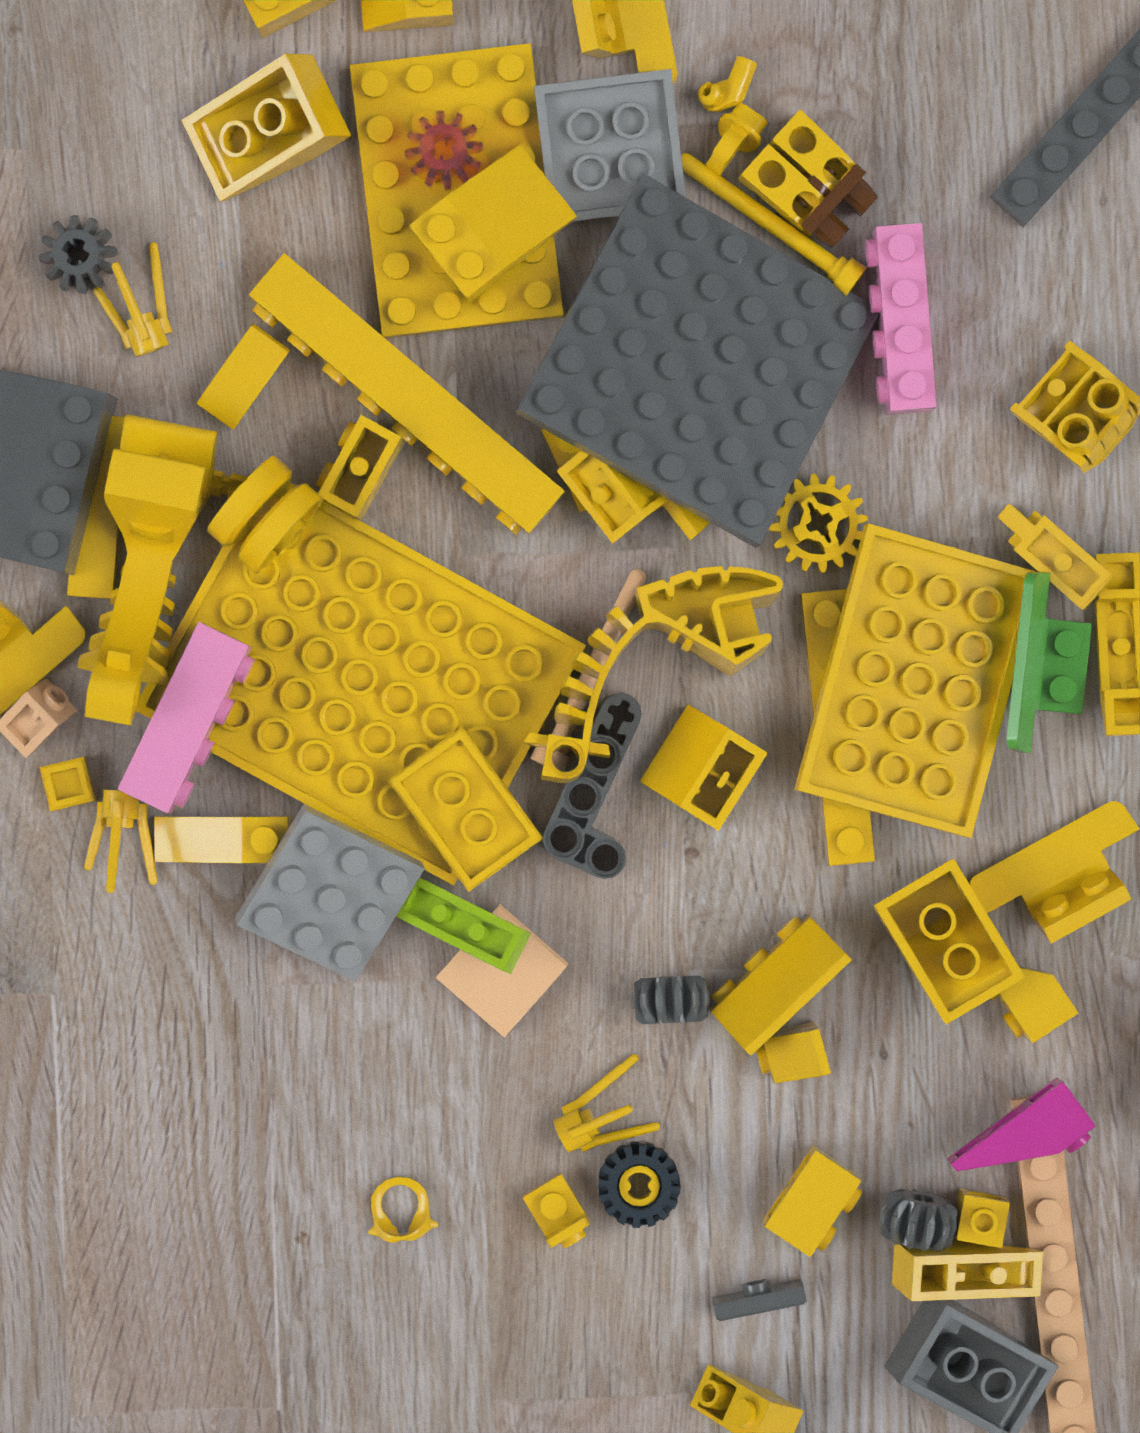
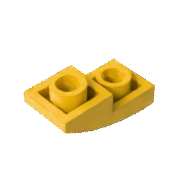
M253 323L196 404L234 430L290 352V349Z

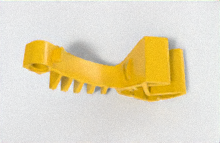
M131 414L125 415L120 449L114 448L112 452L104 500L123 535L127 556L125 565L122 566L120 586L111 592L110 604H114V608L112 611L100 616L99 628L105 629V631L91 636L89 641V650L91 651L80 655L78 660V668L92 671L86 697L85 717L131 726L140 700L141 682L167 685L169 672L160 665L168 666L170 651L156 640L171 642L173 629L159 618L160 614L173 616L175 603L165 597L167 587L175 588L177 577L171 574L173 560L211 496L217 450V431Z
M722 566L699 568L695 573L689 570L671 576L668 583L662 579L637 587L635 598L641 619L634 625L618 606H614L606 613L607 621L620 631L623 637L616 644L606 633L597 628L587 638L590 646L609 656L604 666L583 652H580L572 662L574 670L597 679L594 689L570 676L564 679L560 688L562 696L590 702L587 713L561 702L555 709L554 719L556 723L584 725L582 739L529 732L524 741V745L546 748L541 780L570 783L578 779L583 773L588 755L610 758L609 745L590 742L597 702L605 679L617 658L643 630L654 629L666 633L669 636L667 638L672 644L679 642L682 644L680 649L687 653L689 650L729 677L761 656L772 641V635L769 633H759L754 609L769 607L775 602L783 587V581L779 576L756 569L729 566L728 570H724ZM560 749L572 750L578 758V766L570 772L559 771L552 762L553 754Z

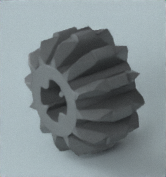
M72 215L69 220L70 230H66L59 221H56L53 224V228L60 236L56 240L50 236H43L42 243L52 248L53 251L40 254L39 260L44 264H54L47 270L45 276L50 281L61 277L59 288L62 291L68 292L76 280L78 292L80 294H87L88 279H91L98 288H102L105 283L98 273L103 270L108 274H114L111 267L112 264L104 261V259L117 256L118 249L115 246H103L111 239L112 233L108 229L96 233L98 228V221L96 219L89 218L82 229L79 217ZM84 244L83 249L89 254V257L84 263L78 260L79 265L74 266V260L69 256V252L73 247L80 250L79 245Z
M699 975L640 978L634 983L632 1004L633 1009H635L636 1020L642 1024L701 1022L708 1017L710 998L706 979Z
M903 1189L886 1194L885 1203L882 1204L880 1214L881 1235L887 1240H891L895 1245H904L909 1249L940 1251L952 1246L953 1237L957 1233V1205L951 1200H946L943 1196L930 1194L929 1191L920 1192L915 1189L912 1191Z

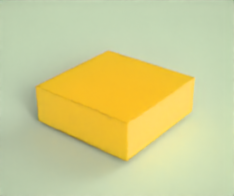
M86 756L39 767L50 811L96 801Z

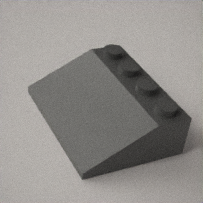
M0 370V558L70 575L75 574L108 432L118 398L106 392L73 384Z

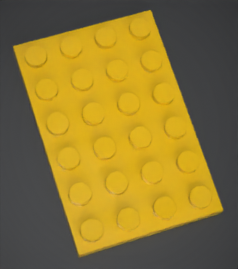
M531 43L350 65L382 336L386 339L564 317L554 236L474 301L469 303L409 226L446 195L518 145L524 148L545 175L534 92L536 81Z
M870 523L864 524L794 790L965 838H972L1013 682L1024 579L1028 572L1036 571Z

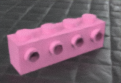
M922 223L878 226L872 233V239H866L865 241L867 267H874L876 284L869 285L871 313L880 312L878 315L879 331H873L874 357L881 358L883 376L876 377L878 404H885L886 415L931 412L937 405Z
M198 622L123 776L118 790L167 814L172 813L175 806L184 808L195 785L188 781L196 764L201 767L205 765L215 742L208 738L216 722L224 725L235 703V700L229 698V695L236 681L243 684L253 667L255 659L249 656L253 648L252 646L204 623Z

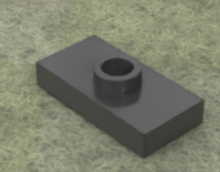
M768 1279L755 1280L744 1283L742 1285L743 1291L712 1297L716 1320H719V1322L804 1305L807 1302L801 1279L770 1285Z

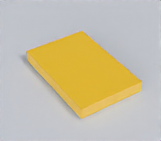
M463 726L388 780L468 892L543 839L540 832Z

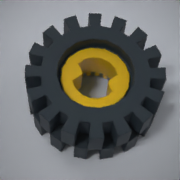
M638 1141L630 1142V1145H621L616 1148V1151L611 1155L609 1154L605 1159V1163L599 1172V1197L601 1203L605 1206L606 1212L610 1216H614L617 1222L623 1225L625 1223L630 1224L632 1228H640L642 1225L651 1227L656 1225L655 1222L661 1219L664 1221L669 1216L672 1208L675 1209L681 1191L680 1176L673 1159L662 1148L659 1149L654 1144L648 1142L646 1144H639ZM634 1173H645L651 1178L647 1183L648 1188L651 1190L649 1194L637 1197L628 1192L631 1188L628 1178Z

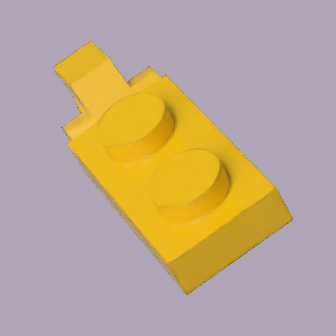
M1009 503L997 516L1015 532L1008 540L1015 547L1014 551L1038 572L1050 573V582L1082 610H1085L1114 578V575L1049 518L1045 515H1040L1036 510L1027 518Z

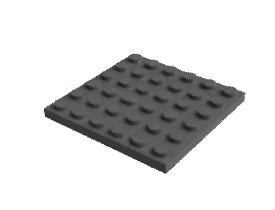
M643 173L515 413L757 548L761 545L880 312L871 313L868 301L852 292H849L846 296L832 285L833 281Z

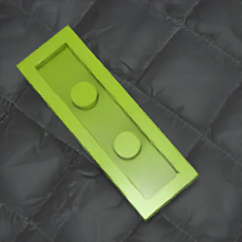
M422 878L418 879L396 915L397 918L508 974L512 973L531 935L530 932Z

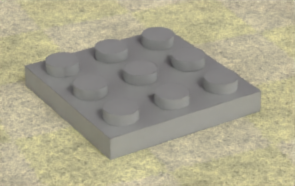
M671 69L534 86L544 173L577 215V218L573 221L620 216L643 173L686 197Z
M303 804L237 913L235 921L237 926L356 982L425 868L421 861Z

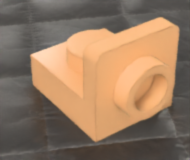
M44 679L26 691L0 719V732L27 758L62 723L71 718L77 710L61 688L53 685L48 679Z

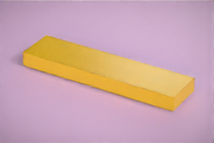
M112 416L75 574L68 575L67 596L110 599L112 590L116 589L120 529L104 500V491L113 449H120L125 417Z

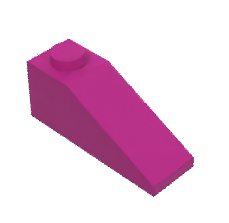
M1056 1077L946 1159L956 1171H963L1055 1155L1065 1149L1068 1153H1072L1090 1140L1091 1136L1088 1132L1095 1128L1096 1125L1065 1083Z

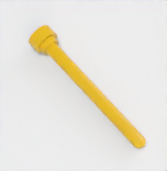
M689 153L681 154L684 173L828 273L827 279L833 281L832 285L847 296L854 289L865 273L866 266L853 257L850 260L843 256L838 259L728 180L706 167L704 163Z

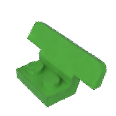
M1028 572L1024 579L1007 729L1008 748L1016 752L1030 754L1035 710L1082 714L1092 629L1091 623L1046 618L1050 573Z

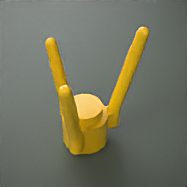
M156 242L149 244L157 319L154 318L152 312L141 315L127 278L118 262H114L111 267L131 315V319L126 321L129 329L103 290L97 286L93 289L94 295L119 332L125 349L132 348L135 357H140L168 346L169 342L166 334L173 332L167 316L161 260Z
M103 790V802H97L96 820L84 863L86 871L92 870L106 823V827H111L106 874V891L108 893L115 891L121 828H133L134 820H137L149 883L155 885L158 882L147 822L148 804H139V799L120 790Z
M632 1054L575 1101L561 1107L564 1115L554 1119L553 1122L558 1136L568 1153L581 1148L582 1152H585L599 1145L644 1135L660 1129V1124L653 1122L597 1135L600 1134V1127L632 1113L633 1107L625 1105L597 1118H594L589 1108L582 1112L580 1110L638 1062L639 1056L637 1054Z

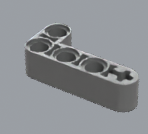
M624 693L613 694L604 701L593 723L590 742H606L613 747L615 751L613 763L607 768H596L590 763L587 756L583 773L578 779L566 783L543 836L544 847L554 858L603 879L613 878L620 874L626 862L625 850L621 843L613 837L592 828L642 716L641 706L637 700L631 695ZM623 700L630 704L628 711L634 717L631 723L623 721L620 724L617 734L626 735L623 744L620 745L610 736L597 734V730L600 724H603L609 730L613 716L608 713V708L610 705L619 706ZM578 758L572 770L578 766ZM578 784H588L596 792L595 803L589 809H576L570 802V791ZM558 826H569L577 834V842L569 851H559L551 844V833ZM600 845H611L618 852V862L610 870L598 869L592 862V854Z

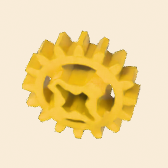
M811 474L809 485L805 487L798 478L795 479L792 483L795 492L792 495L787 492L783 500L784 505L779 508L776 514L779 517L778 523L772 524L768 529L769 532L779 533L781 537L773 544L774 549L786 547L789 552L784 561L788 564L796 557L801 559L800 565L803 572L808 570L811 563H817L819 573L826 572L828 561H832L838 569L843 567L844 562L841 555L845 552L849 556H856L857 550L852 545V542L854 540L860 541L862 532L857 530V526L868 521V516L857 515L855 510L863 503L862 498L850 500L847 495L852 486L848 483L840 490L835 488V476L833 475L828 477L825 484H819L817 474ZM813 493L829 495L839 503L832 507L818 503ZM796 502L801 512L797 526L788 530V515ZM811 511L815 512L818 517L824 515L828 517L829 523L824 527L825 537L824 535L821 536L817 530L809 532L806 525L812 520ZM848 518V531L844 541L839 545L835 535L839 521ZM804 540L818 544L824 554L808 553L796 544Z

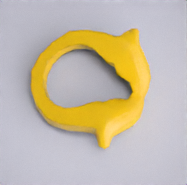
M396 1176L386 1179L377 1186L371 1196L374 1225L368 1230L369 1235L377 1236L390 1243L402 1240L414 1241L421 1238L429 1230L439 1226L437 1221L431 1219L427 1191L418 1181L409 1177ZM396 1185H405L411 1188L416 1193L419 1201L418 1209L406 1234L398 1233L397 1227L391 1224L382 1207V1197L385 1191Z

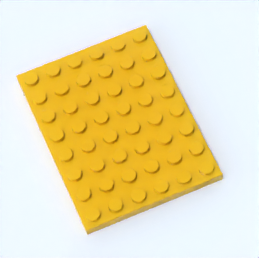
M290 482L279 498L281 499L296 485ZM322 501L294 542L258 574H254L238 559L240 547L251 531L237 543L222 546L171 642L167 646V649L170 651L168 666L160 665L169 672L167 685L147 683L140 695L136 711L152 719L198 622L204 623L252 646L253 648L249 656L254 658L255 662L245 682L242 684L236 681L229 695V698L235 700V703L224 725L216 722L208 738L215 742L211 753L311 808L421 861L425 868L424 870L454 886L458 880L457 875L388 780L463 726L508 788L531 747L530 745H524L528 733L538 734L561 692L560 688L564 679L570 676L573 671L572 662L580 652L584 651L586 645L325 501Z

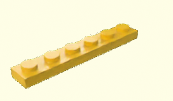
M847 589L800 594L813 716ZM821 798L828 865L874 862L870 811Z

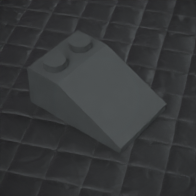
M953 1300L922 1301L884 1365L900 1385L989 1433H1019L1059 1367L1055 1362Z

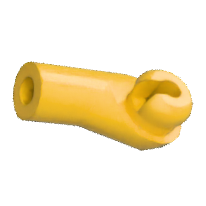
M737 56L728 79L713 84L709 81L703 83L697 93L698 100L703 108L711 112H720L742 103L758 64L748 58Z

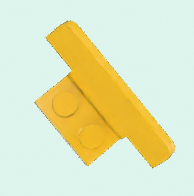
M572 0L582 53L596 58H605L635 52L639 73L671 69L673 84L675 83L678 72L664 0Z
M582 450L557 470V473L612 544L662 505L689 540H692L710 524L707 520Z
M0 600V715L83 643L86 635L85 628L69 607H63L33 633L13 609Z
M1110 801L975 875L970 881V886L986 913L1020 896L1036 926L1052 944L1132 900L1125 884L1110 869L1101 851L1137 832L1140 828L1123 804L1117 801Z

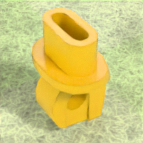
M743 103L735 106L730 114H723L718 121V132L722 138L714 148L713 154L705 166L721 176L738 151L747 153L757 149L761 143L760 134L767 126L766 119Z

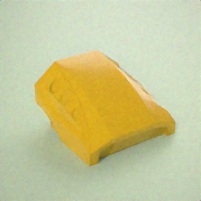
M1069 340L1064 346L1065 351L1022 402L1019 404L1015 402L1010 411L1021 422L1057 448L1083 473H1086L1102 463L1133 428L1140 414V396L1122 383L1104 365Z

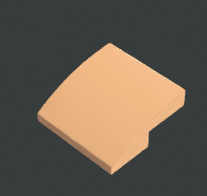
M499 904L492 914L531 933L512 973L508 974L459 950L437 975L436 979L505 1038L569 963L505 907Z

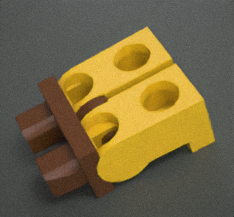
M801 109L798 110L738 178L741 184L751 192L754 191L797 230L807 237L812 234L817 240L830 248H833L850 229L831 212L840 201L845 202L861 217L878 198L871 186L862 178L867 172L857 163L855 164Z

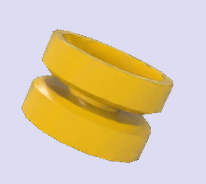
M275 455L265 460L237 488L207 528V532L223 546L237 543L251 531L240 547L238 559L254 574L260 573L294 542L323 501V497L307 483L294 486L280 499L279 497L290 483L292 470Z

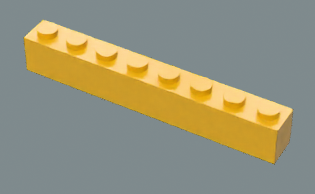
M285 253L282 254L248 294L257 303L252 311L271 328L277 322L291 332V335L286 340L306 357L312 351L326 362L321 369L341 387L347 381L350 382L361 392L356 398L357 401L376 417L383 410L396 422L391 428L396 434L401 436L410 446H413L417 440L431 451L426 459L446 476L451 470L456 472L466 481L461 489L481 506L486 500H489L501 511L496 516V519L515 535L521 529L530 535L565 494V491Z

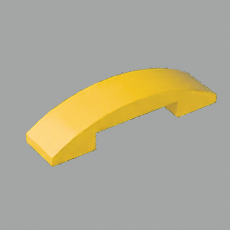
M1140 552L1096 554L1095 559L1114 575V578L1094 599L1097 668L1105 736L1140 735Z

